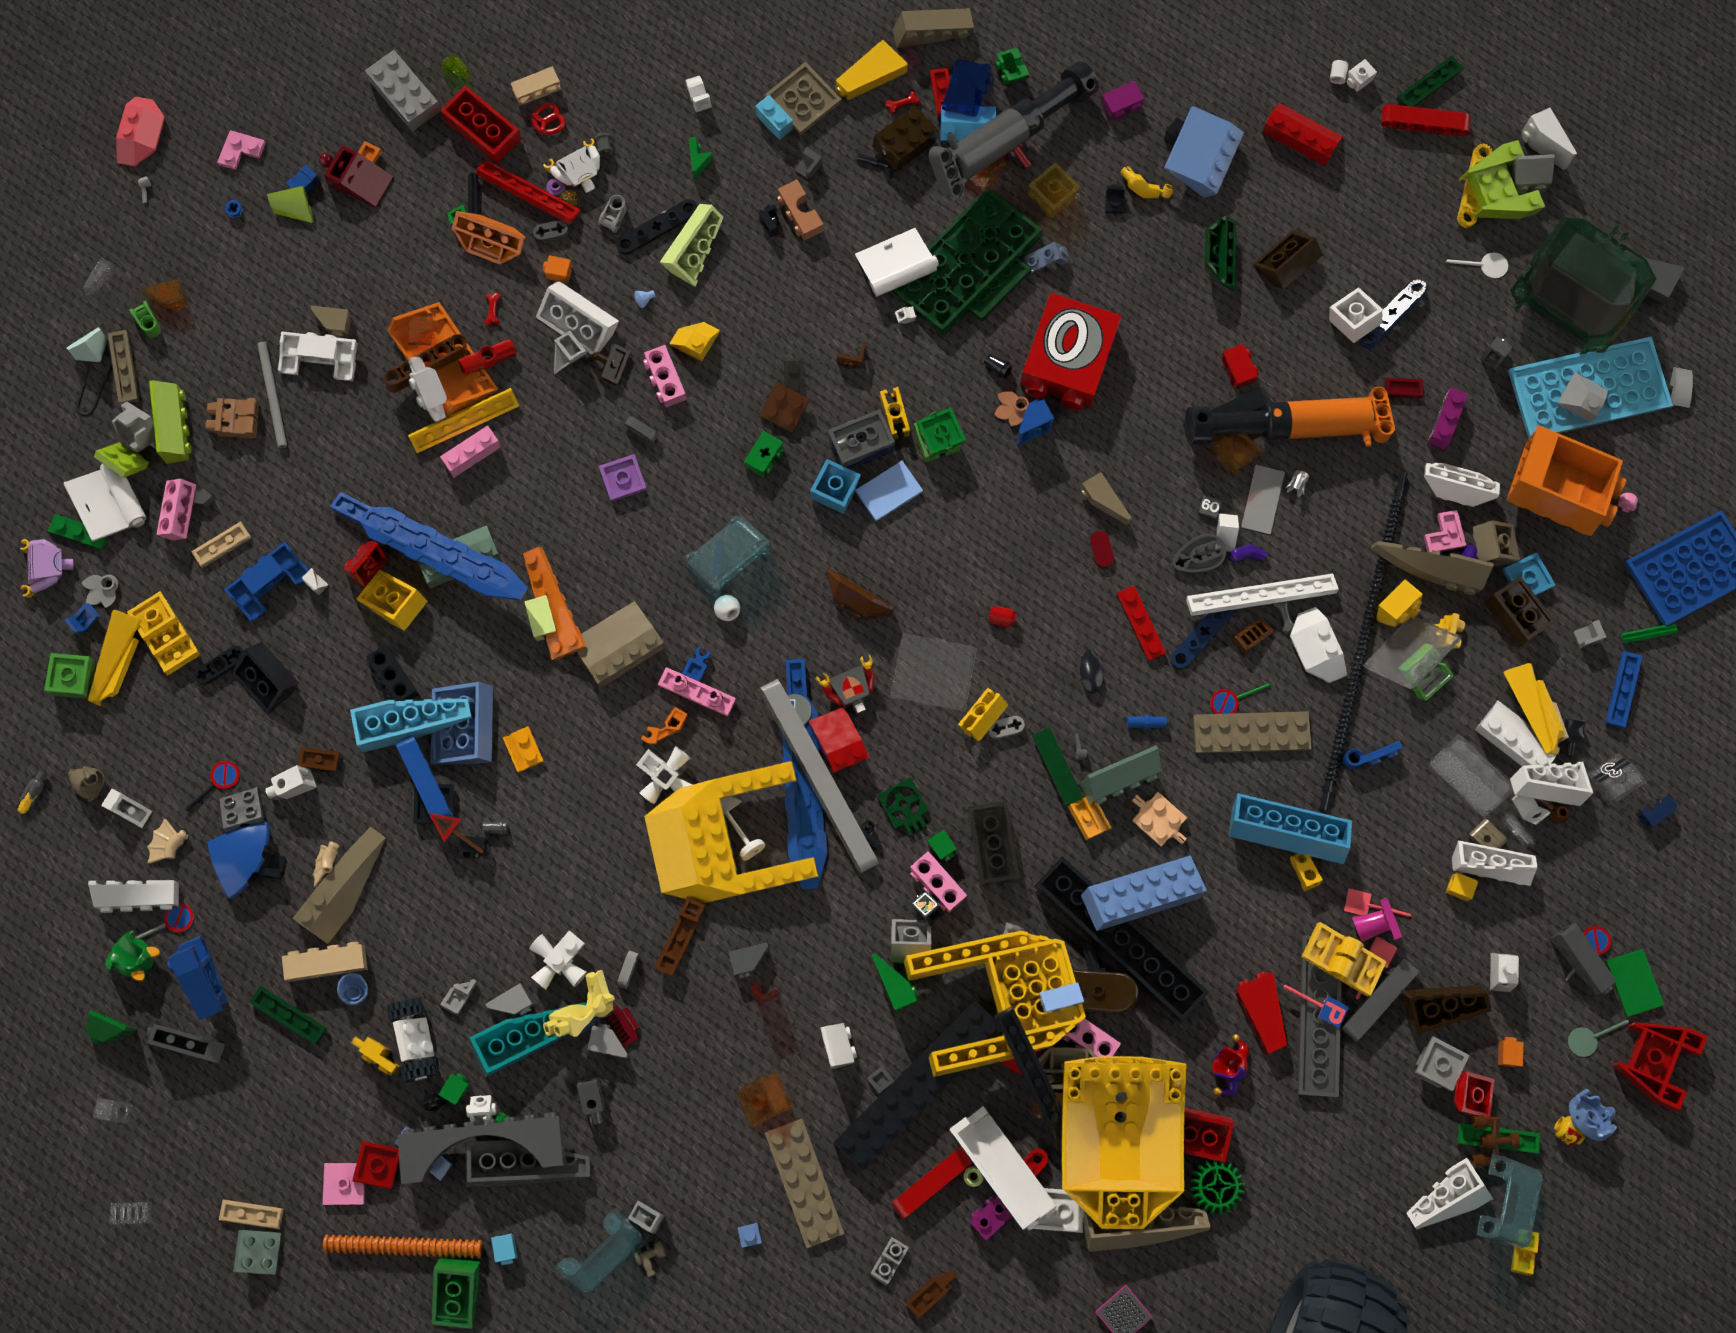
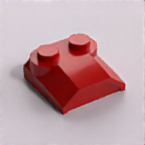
M1463 1071L1456 1081L1454 1102L1458 1110L1471 1117L1476 1115L1490 1117L1495 1079Z

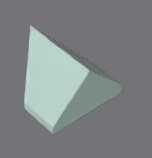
M98 327L68 346L67 349L75 360L100 362L108 339Z

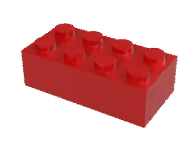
M466 85L440 110L446 123L496 164L522 140L518 128Z

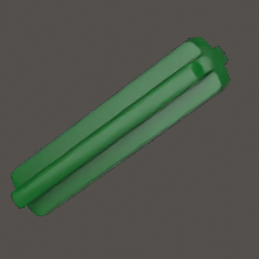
M1675 623L1667 626L1646 628L1623 633L1621 640L1623 644L1673 635L1678 632Z

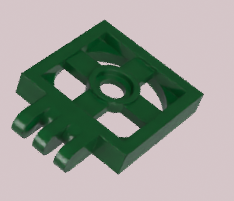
M911 777L877 795L895 830L904 825L908 835L911 837L913 836L911 827L915 829L916 833L920 832L917 825L919 823L923 830L927 828L921 816L928 813L929 809ZM899 788H910L914 794L908 797L903 796ZM893 793L896 799L895 804L887 807V796ZM901 800L906 801L907 805L905 807H900L899 802ZM919 801V810L913 815L910 804ZM903 811L906 819H897L891 814Z

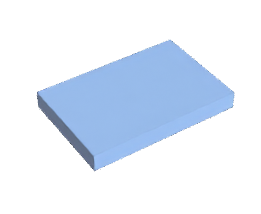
M900 461L856 489L855 493L877 522L923 493V490L904 462Z

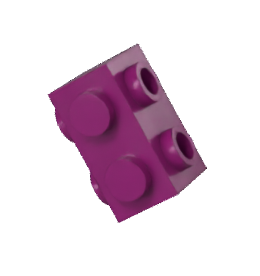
M994 1194L985 1201L987 1206L982 1210L977 1208L970 1215L972 1219L969 1223L985 1241L1012 1217V1214L999 1196ZM997 1205L1001 1206L1002 1208L1000 1213L996 1212L995 1207ZM981 1219H985L987 1221L985 1227L981 1226Z

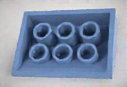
M1192 106L1164 169L1202 197L1206 198L1216 195L1244 132L1231 122Z
M474 682L432 689L433 701L468 699L472 718L431 733L430 764L449 765L492 762L493 686Z

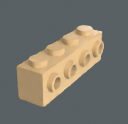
M359 942L347 943L346 947L330 945L327 946L326 950L311 948L307 949L306 953L291 951L288 952L287 956H282L284 980L287 982L368 970L365 946L359 944Z

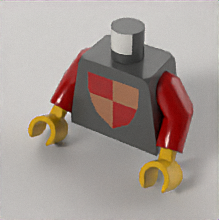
M870 655L868 662H863V657L861 656V666L830 679L825 673H823L825 676L823 681L816 677V681L822 685V689L830 701L838 706H843L845 709L853 706L857 715L867 711L863 701L869 699L874 687L875 677L873 667L871 666L873 660Z

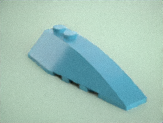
M424 699V701L387 700L350 710L356 744L362 753L395 745L412 735L415 738H419L472 718L468 699H442L436 701L432 699Z

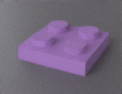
M635 454L599 466L611 502L647 490Z

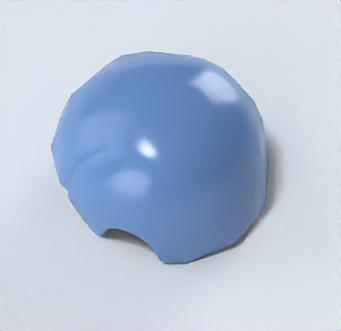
M349 973L344 975L338 982V996L347 1005L360 1004L368 995L367 983L359 974Z

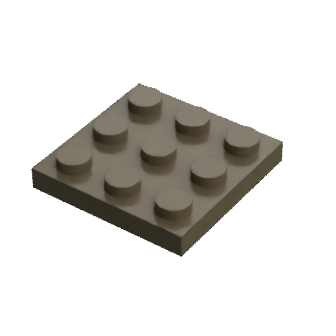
M806 62L765 94V98L770 95L793 119V128L800 135L842 101Z

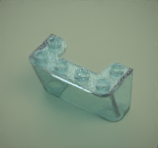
M1492 1154L1488 1174L1502 1177L1508 1182L1501 1219L1480 1215L1477 1235L1490 1242L1525 1248L1530 1244L1542 1184V1174L1536 1168L1504 1156ZM1497 1162L1503 1165L1501 1172H1498L1495 1168ZM1488 1221L1494 1223L1490 1233L1484 1231V1224Z

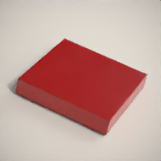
M362 1141L352 1182L392 1190L399 1164L398 1148Z

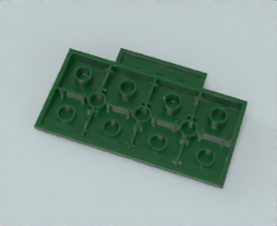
M987 188L928 247L931 255H935L938 260L939 266H937V271L891 291L908 307L913 306L914 312L943 337L968 311L983 322L1032 272L1031 268L1020 259L1042 237V229Z

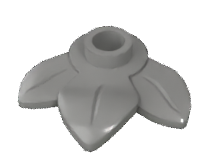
M92 575L82 582V585L90 590L86 603L98 605L102 602L106 608L111 606L116 599L115 591L119 585L117 578L113 575H105L103 577ZM108 582H112L110 587H106Z

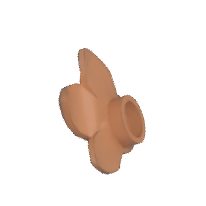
M1009 391L999 393L998 398L1002 405L997 408L994 415L1001 420L1009 419L1010 426L1019 425L1030 404L1029 400L1022 396L1018 397L1015 393ZM1023 404L1024 408L1020 409L1017 405Z

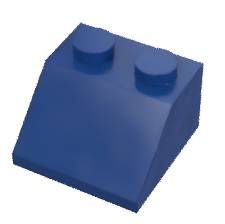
M1044 399L1041 401L1035 400L1028 405L1016 441L1017 446L1051 431L1054 417Z

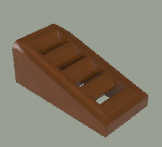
M1260 617L1237 634L1232 641L1245 655L1273 633L1274 630L1263 617ZM1261 623L1267 632L1264 633L1258 624ZM1253 628L1260 633V637L1253 631ZM1248 632H1250L1251 635L1256 639L1255 641H1253L1250 638V636L1247 634ZM1243 636L1248 640L1249 645L1242 639Z

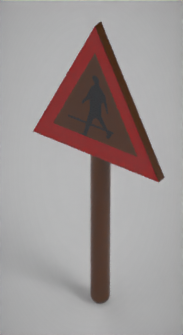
M429 813L444 842L453 832L481 854L484 852L480 847L455 830L461 818Z

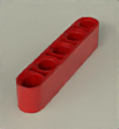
M1388 104L1382 107L1381 126L1384 128L1406 129L1419 132L1424 130V132L1463 137L1469 135L1471 116L1468 113Z
M960 1146L890 1204L900 1217L905 1219L973 1163L972 1159L963 1147Z

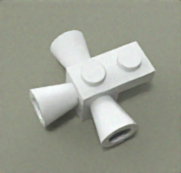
M675 746L666 763L648 749L636 765L650 775L653 781L639 793L655 804L663 788L667 790L670 786L675 792L679 788L692 785L678 778L679 772L676 771L690 757Z
M569 930L553 948L544 935L541 934L529 949L544 957L543 961L547 965L531 978L546 990L555 973L560 976L564 974L572 986L576 987L586 976L587 972L571 963L573 962V957L585 943Z

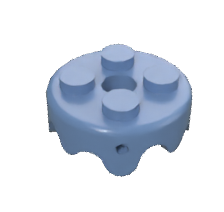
M1585 1089L1572 1098L1569 1103L1572 1124L1592 1140H1606L1617 1129L1616 1125H1611V1120L1616 1111L1613 1107H1604L1600 1102L1599 1096L1589 1097L1590 1091Z

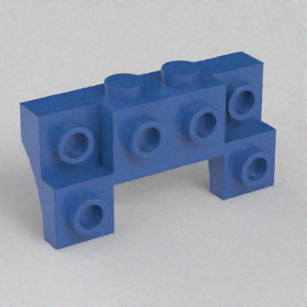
M284 541L267 556H262L252 568L244 570L242 576L225 588L224 591L247 618L254 622L267 611L258 600L261 596L286 576H289L297 586L303 582L302 577L309 570Z

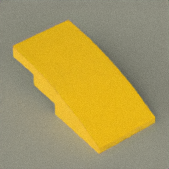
M161 591L127 612L129 615L142 620L137 630L167 676L201 655Z

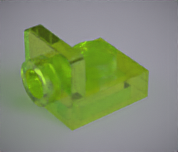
M455 54L446 57L441 63V68L445 75L453 70L457 77L461 76L465 81L471 77L468 67Z

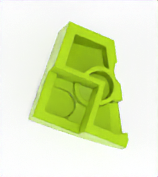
M303 186L267 194L274 214L314 223L311 206L308 205Z

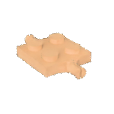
M1159 792L1147 802L1138 795L1133 798L1132 801L1140 807V810L1132 822L1160 847L1172 837L1180 842L1181 845L1187 838L1178 830L1187 817Z

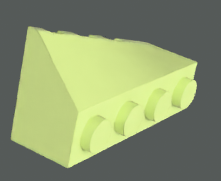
M699 204L660 263L672 274L696 287L698 282L696 279L699 272H702L706 255H709L711 250L710 244L717 235L723 216L712 205Z

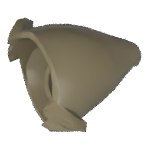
M84 766L81 769H71L68 772L69 781L78 795L88 799L89 802L98 797L105 779L102 771Z

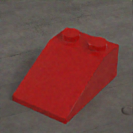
M368 541L365 545L363 544L358 548L357 554L353 559H349L346 562L343 571L358 585L365 588L379 569L385 565L388 558L378 543Z
M844 707L808 721L831 775L866 761L869 758L864 743Z

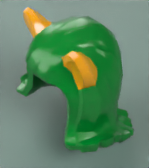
M131 930L124 934L111 949L105 961L106 970L111 973L114 968L124 976L132 977L137 981H144L145 974L153 967V958L157 957L160 951L156 947H149L143 940L135 938L133 936L135 931Z

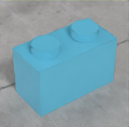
M770 95L755 106L756 116L779 140L793 130V119Z

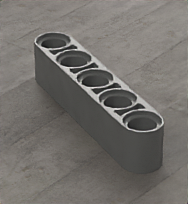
M1405 958L1401 959L1375 988L1371 996H1368L1343 1024L1341 1029L1357 1042L1419 971Z

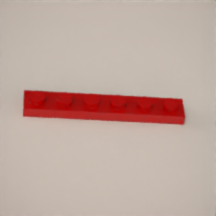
M485 160L476 169V175L568 224H571L580 214V209L488 160Z

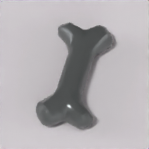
M1289 601L1273 604L1281 612L1284 621L1282 631L1285 634H1289L1294 627L1287 608Z

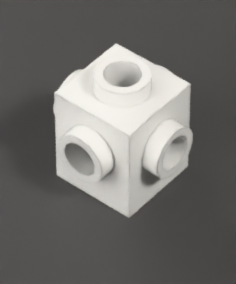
M491 1095L471 1097L470 1105H467L466 1108L467 1117H470V1122L476 1121V1125H484V1120H492L493 1116L496 1115V1103H492Z

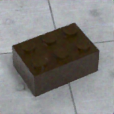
M914 105L874 135L872 147L897 172L935 143L939 130Z

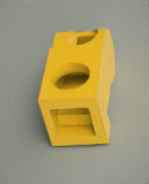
M1298 853L1290 857L1304 892L1321 884L1323 879L1310 856Z

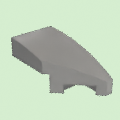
M473 979L470 982L454 984L441 1002L440 1007L458 1016L477 981Z

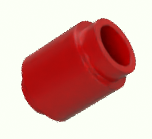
M991 606L988 621L994 625L1010 628L1011 625H1015L1017 614H1014V609Z

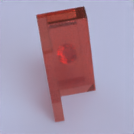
M758 981L750 983L759 1006L781 996L779 989L764 995Z

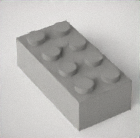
M395 50L365 70L370 83L412 132L440 112L441 109L438 101Z

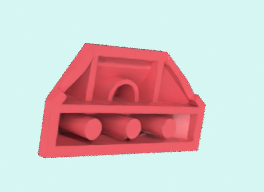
M134 97L125 105L116 137L118 164L136 167L141 161L156 151L165 117L154 100Z

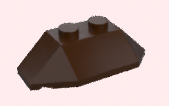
M831 568L828 569L827 576L833 601L838 608L842 610L848 609L851 611V615L859 620L861 618L870 620L893 614L894 606L838 574Z

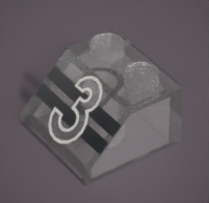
M1619 754L1587 774L1608 806L1615 804L1647 783L1636 766Z

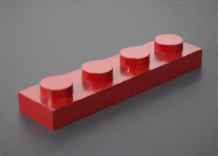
M1135 586L1117 592L1116 595L1148 662L1166 655V651Z

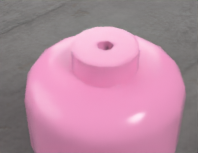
M1623 493L1620 495L1618 506L1627 513L1635 511L1638 498L1632 493Z

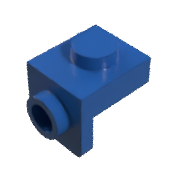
M84 603L73 617H67L64 621L72 632L76 634L87 633L101 616L90 603Z

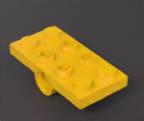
M1321 922L1316 924L1301 958L1367 997L1371 996L1387 962L1363 948L1364 945L1359 940L1345 937Z

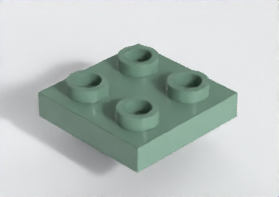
M239 1230L233 1272L276 1275L281 1233Z

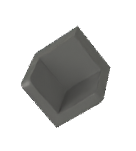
M806 147L803 151V159L795 168V171L810 180L822 165V156Z

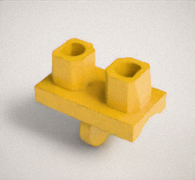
M1459 614L1446 615L1444 619H1440L1439 624L1433 625V630L1437 632V638H1439L1437 648H1460L1461 639L1455 637L1456 632L1459 633L1464 630L1465 622L1459 619Z

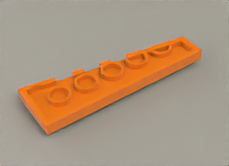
M536 547L523 553L534 597L538 598L544 595L548 597L556 632L545 635L551 659L558 660L586 648L587 646L581 632L572 619V612L567 608L566 599L558 588V581L553 574L543 548Z

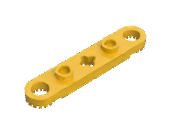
M1484 143L1479 144L1473 151L1469 169L1484 159L1483 156L1481 157L1479 150H1484L1488 156L1492 153V148ZM1466 179L1457 221L1462 227L1470 228L1477 221V217H1473V214L1480 207L1470 182ZM1463 215H1469L1471 222L1464 220Z

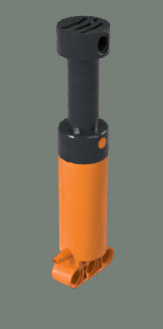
M1374 387L1368 397L1264 403L1260 411L1212 413L1208 406L1188 407L1185 413V434L1190 445L1210 444L1213 436L1262 433L1265 440L1363 435L1366 447H1370L1372 445L1370 434H1373L1376 442L1386 443L1395 430L1388 394L1382 387Z

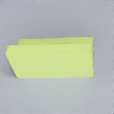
M546 595L524 601L533 636L537 641L544 640V635L556 632Z

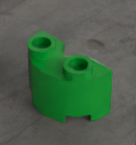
M1017 47L997 53V61L994 64L997 73L1001 72L1003 86L1029 78V72L1022 63Z

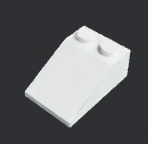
M1551 108L1532 115L1521 132L1523 140L1533 150L1541 155L1554 154V164L1562 170L1567 169L1577 154Z

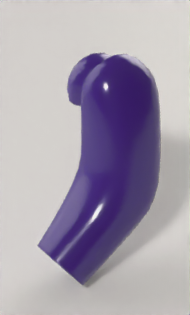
M1249 544L1234 549L1231 552L1230 559L1235 563L1246 558L1263 561L1267 556V552L1255 545Z

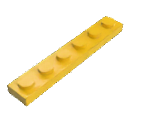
M509 388L408 436L416 453H419L519 407V404L512 389Z

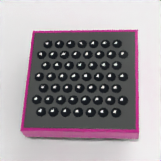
M1124 1285L1095 1311L1112 1333H1136L1153 1317L1127 1285Z

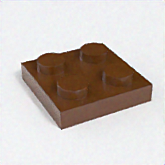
M776 382L760 416L794 433L810 399Z

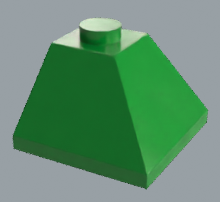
M92 1010L88 1013L85 1034L91 1036L90 1041L99 1045L102 1042L109 1044L133 1035L137 1031V1029L102 1013Z

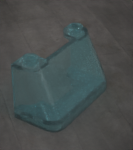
M742 515L732 517L726 527L695 552L691 551L685 557V566L714 599L722 593L720 590L724 586L729 585L728 582L755 559L758 561L760 554L766 557L772 552V543Z
M614 1208L604 1219V1228L610 1236L584 1262L581 1260L577 1262L574 1258L568 1257L561 1260L554 1267L563 1278L584 1293L595 1290L636 1249L634 1246L642 1241L639 1230L619 1209Z

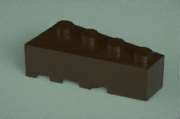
M1479 985L1401 990L1408 1025L1416 1034L1492 1011L1489 995Z

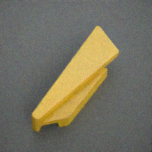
M117 610L112 611L88 696L89 702L100 706L102 705V700L118 694L139 642L133 636L142 621L141 619Z
M1531 663L1504 671V675L1545 753L1557 755L1559 753L1557 749L1559 738H1563L1564 729L1544 681H1536Z

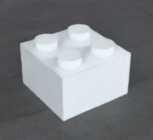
M1357 288L1330 307L1329 321L1355 343L1382 324L1383 309L1360 288Z

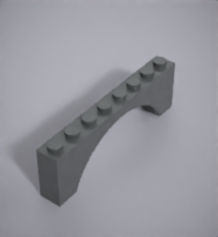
M556 1112L544 1113V1118H536L535 1114L526 1115L524 1120L516 1121V1117L503 1118L504 1122L496 1123V1119L484 1120V1125H476L475 1121L463 1123L464 1127L456 1128V1124L443 1125L444 1129L436 1130V1126L424 1127V1132H416V1129L403 1130V1134L397 1135L401 1184L426 1181L433 1165L444 1152L465 1139L480 1135L505 1137L521 1144L536 1157L543 1168L566 1165L562 1116H556Z

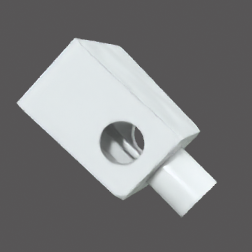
M296 765L272 777L273 785L266 788V794L270 799L276 796L289 799L317 788L311 770Z
M1491 953L1490 991L1511 992L1518 985V956Z

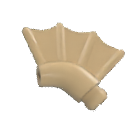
M164 819L161 826L153 831V840L147 846L150 852L148 864L163 859H175L177 849L184 843V840L188 839L186 832L180 830L177 833L170 823Z
M331 841L328 847L325 845L320 846V852L315 860L316 867L313 873L315 878L314 887L318 886L326 873L332 871L339 844Z

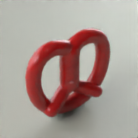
M554 103L542 104L531 114L533 127L542 135H554L565 128L566 120L559 114V109ZM548 108L553 109L554 113L544 118L539 116L541 111ZM556 119L560 120L558 127L546 130L547 124Z

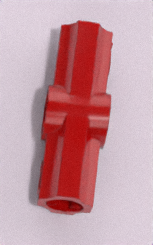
M508 339L494 346H484L479 352L459 359L458 363L462 373L466 376L483 368L490 369L494 367L495 363L515 356L516 350L512 341ZM490 356L491 359H485L483 357Z

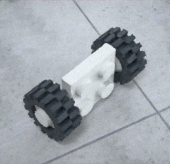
M409 998L387 1005L389 1021L393 1022L401 1062L413 1060V1062L400 1066L403 1083L419 1081L439 1074L436 1059L431 1058L435 1055L427 1019H413L425 1014L422 998Z

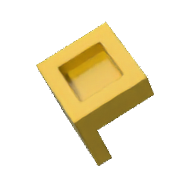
M1456 872L1451 876L1445 893L1468 902L1473 898L1478 881Z

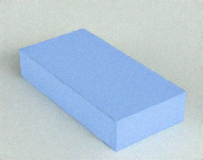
M1078 983L1040 992L1039 994L1045 1013L1079 1005L1084 1002Z

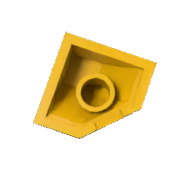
M705 322L679 328L670 345L702 362L720 330Z

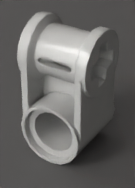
M613 195L609 199L599 217L598 226L607 227L614 233L617 232L627 210L622 196ZM622 204L620 208H614V205Z

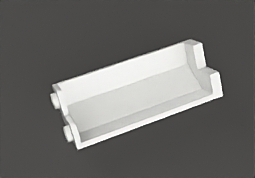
M984 1107L980 1108L969 1118H963L950 1128L952 1134L1023 1230H1032L1039 1224L1038 1221L1043 1217L1048 1219L1056 1213L1054 1209L1057 1205Z

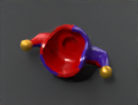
M1238 1034L1232 1036V1041L1237 1043L1238 1050L1223 1047L1219 1050L1213 1061V1073L1226 1081V1088L1220 1089L1217 1087L1213 1089L1215 1096L1236 1095L1239 1081L1248 1072L1247 1057L1249 1055V1046L1240 1039Z

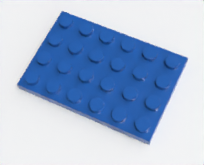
M1722 510L1624 562L1663 625L1672 624L1736 589V531Z

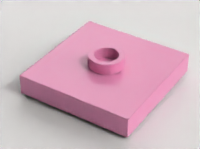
M324 1163L323 1205H365V1184L352 1182L356 1163Z

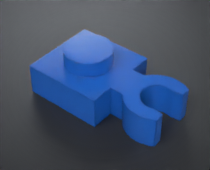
M701 647L696 649L695 659L689 658L682 672L683 675L698 682L701 681L708 667L703 662L707 661L710 657V651H707L705 656L699 655Z

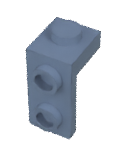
M1053 242L1025 256L1024 262L1031 268L1032 272L1030 274L1054 262L1062 266L1068 264L1067 256H1069V253L1065 246Z

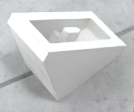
M1219 513L1217 536L1224 542L1226 551L1232 552L1235 549L1239 531L1238 516ZM1216 544L1215 550L1222 548L1221 545Z

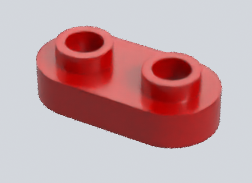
M1034 1149L1023 1161L1036 1177L1047 1165L1048 1156L1042 1149ZM1036 1156L1041 1157L1042 1161L1040 1163L1034 1162Z

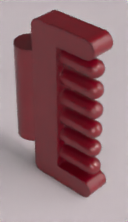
M615 1005L612 1015H609L607 1021H611L609 1024L615 1030V1033L618 1034V1038H621L620 1041L623 1042V1046L626 1047L638 1039L635 1031L640 1026L628 1008L621 1011L619 1006Z

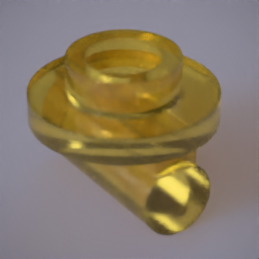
M562 191L559 196L561 200L575 207L577 206L579 198L574 191Z

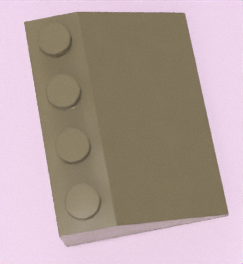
M634 601L583 632L581 635L587 647L577 651V654L599 688H602L660 652L665 646L654 627Z

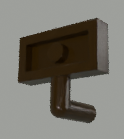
M614 343L611 345L607 356L594 352L587 357V361L591 363L598 360L604 363L599 378L616 386L631 351Z

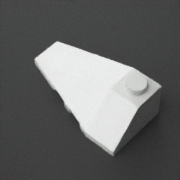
M1467 1158L1449 1168L1445 1173L1447 1177L1441 1183L1436 1182L1432 1186L1435 1190L1429 1196H1422L1407 1212L1416 1229L1475 1210L1493 1199Z

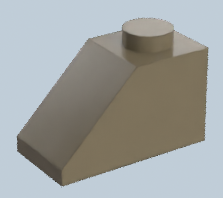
M311 305L314 316L329 335H333L336 338L348 337L352 317L349 310Z

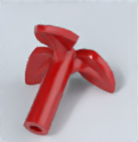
M1021 144L1013 149L1012 152L1015 153L1023 166L1027 168L1031 163L1019 148L1022 146Z

